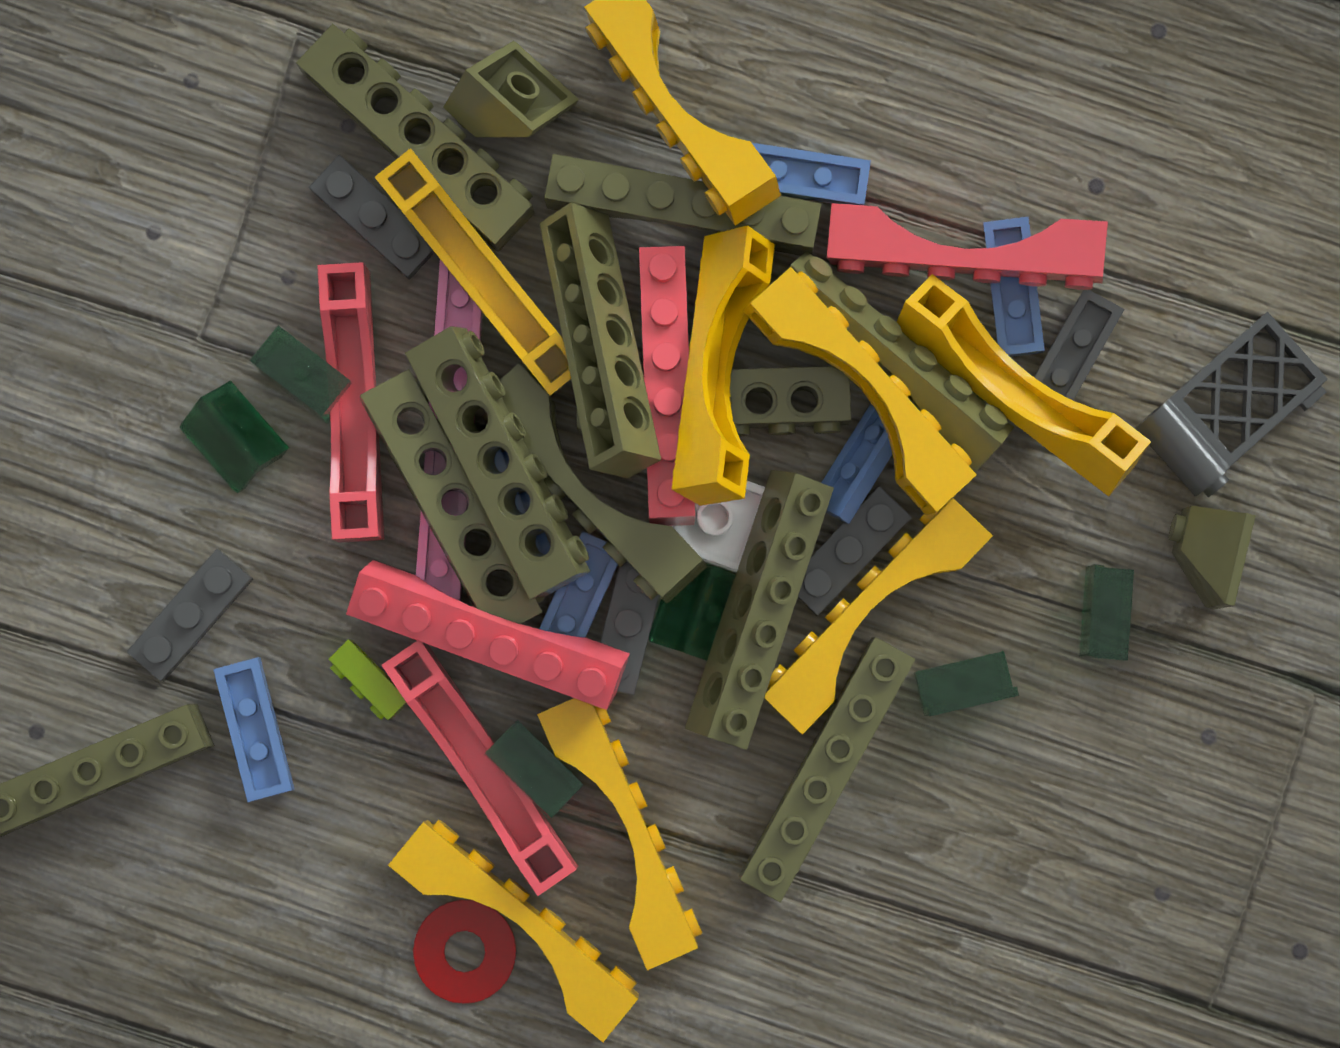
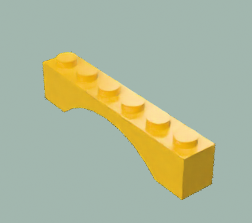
M594 0L584 6L590 24L585 27L590 39L598 50L606 47L612 57L608 61L620 81L625 82L628 79L636 88L632 95L644 114L648 115L653 112L660 121V123L656 124V128L667 146L672 148L677 145L684 156L680 158V161L690 178L694 182L700 178L709 189L704 194L717 215L720 216L726 213L736 226L781 196L776 175L750 141L730 137L705 126L688 114L670 95L659 73L658 47L660 29L654 11L646 0Z
M411 148L377 174L375 179L546 392L552 395L571 379L562 336L517 283Z
M748 225L704 236L672 482L673 491L700 506L745 499L750 454L741 442L733 422L730 403L731 372L738 343L749 319L742 310L770 286L775 247L774 243Z
M790 267L742 311L773 345L798 349L821 358L842 371L863 391L876 409L888 434L894 457L896 483L925 515L938 512L977 475L969 467L972 464L970 457L957 444L953 443L950 445L939 433L941 426L935 417L925 409L919 411L908 398L911 393L907 386L897 376L891 375L889 377L877 364L880 358L875 350L865 341L861 340L858 342L847 330L849 323L843 314L833 306L826 307L816 295L818 288L815 283L802 271L796 273Z
M933 274L905 301L897 323L906 336L917 345L928 348L935 355L939 364L952 375H958L966 380L976 395L988 404L1000 409L1007 419L1108 497L1136 466L1151 443L1149 439L1115 413L1094 409L1075 402L1050 389L1031 376L994 341L977 318L969 302Z
M954 498L949 500L938 512L929 515L923 514L919 520L925 526L913 538L906 532L891 547L888 553L893 559L881 571L874 565L856 584L862 590L850 604L843 598L825 616L831 624L819 636L811 631L795 647L793 651L799 657L787 669L779 664L773 670L764 700L800 734L803 735L834 702L836 678L843 653L854 631L871 609L891 592L911 581L932 574L962 569L993 536Z
M573 698L537 714L555 757L576 767L596 783L613 803L627 829L634 851L637 875L635 905L629 930L647 971L698 949L695 937L703 934L693 909L684 911L677 894L684 892V888L674 866L665 869L659 855L660 851L666 849L656 824L647 827L640 811L648 807L637 781L629 784L622 767L629 765L620 740L617 739L611 742L604 725L611 723L607 710Z
M439 819L435 824H432L429 820L424 821L388 866L423 895H449L470 899L499 911L517 923L539 945L551 963L563 992L567 1014L601 1042H604L638 1000L639 993L633 989L637 982L617 965L611 971L601 963L598 958L602 953L585 938L580 936L575 941L562 931L566 923L554 912L546 907L539 912L526 900L530 894L516 881L509 878L504 883L491 872L495 865L482 853L473 849L469 854L455 843L459 835Z

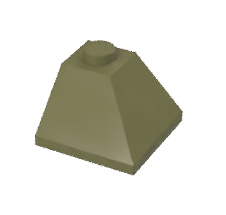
M513 40L466 69L443 108L475 137H530L573 108L579 99Z
M1198 506L1183 508L1181 515H1174L1168 537L1170 541H1174L1172 554L1206 608L1221 609L1235 606L1256 515Z

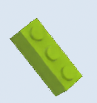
M348 639L328 659L333 664L330 669L340 679L346 677L353 684L350 689L361 700L366 697L372 703L370 710L380 720L384 717L387 720H392L407 705L391 679L352 639Z

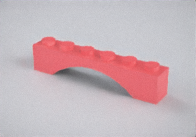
M832 203L827 259L830 264L837 265V271L843 273L861 274L864 273V267L882 268L883 275L908 277L910 270L928 271L927 277L933 274L940 280H954L955 273L973 274V281L981 283H1000L1001 276L1018 277L1019 284L1026 286H1046L1047 280L1065 281L1066 288L1090 290L1093 289V283L1103 282L1108 222L1061 218L1042 232L1016 243L994 248L964 249L940 245L916 236L893 222L877 206Z
M685 246L639 247L644 382L661 456L659 462L647 468L649 523L667 526L695 525V503L672 490L673 470L679 436L678 429L681 420L684 384L689 358Z
M363 262L317 265L320 315L325 344L330 402L331 477L329 494L332 540L339 543L385 540L379 434L360 401L361 394L376 387L370 271Z
M372 560L359 572L346 615L605 710L609 708L617 693L630 653L589 638L549 632L494 616L446 595L414 574Z
M416 641L383 663L381 666L463 779L536 895H541L577 870V863L430 646Z

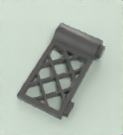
M1266 312L1170 398L1141 421L1135 429L1151 441L1149 444L1151 448L1194 496L1204 492L1207 497H1210L1229 481L1224 473L1230 466L1299 405L1306 411L1327 393L1321 385L1328 378L1269 312ZM1263 327L1276 341L1275 357L1253 355L1254 335ZM1244 345V354H1236L1235 352ZM1284 351L1290 356V358H1284ZM1225 361L1244 362L1243 385L1220 384L1221 364ZM1253 363L1275 364L1274 388L1252 386ZM1284 365L1298 366L1311 381L1301 390L1283 389ZM1212 373V383L1202 382ZM1193 389L1210 390L1211 414L1195 413L1183 398ZM1220 391L1243 393L1242 417L1219 415ZM1252 394L1274 396L1273 415L1269 419L1251 418ZM1283 396L1292 397L1286 404L1283 405ZM1203 421L1210 422V429ZM1219 423L1242 424L1241 444L1232 452L1218 439ZM1250 425L1260 426L1250 435Z

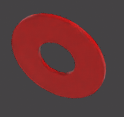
M456 900L441 905L425 918L415 937L413 957L419 977L435 995L454 1003H475L489 998L506 983L514 968L516 943L510 925L497 910L473 900ZM462 931L476 934L482 940L485 948L484 959L480 966L467 972L454 969L449 965L445 957L446 942L452 935Z

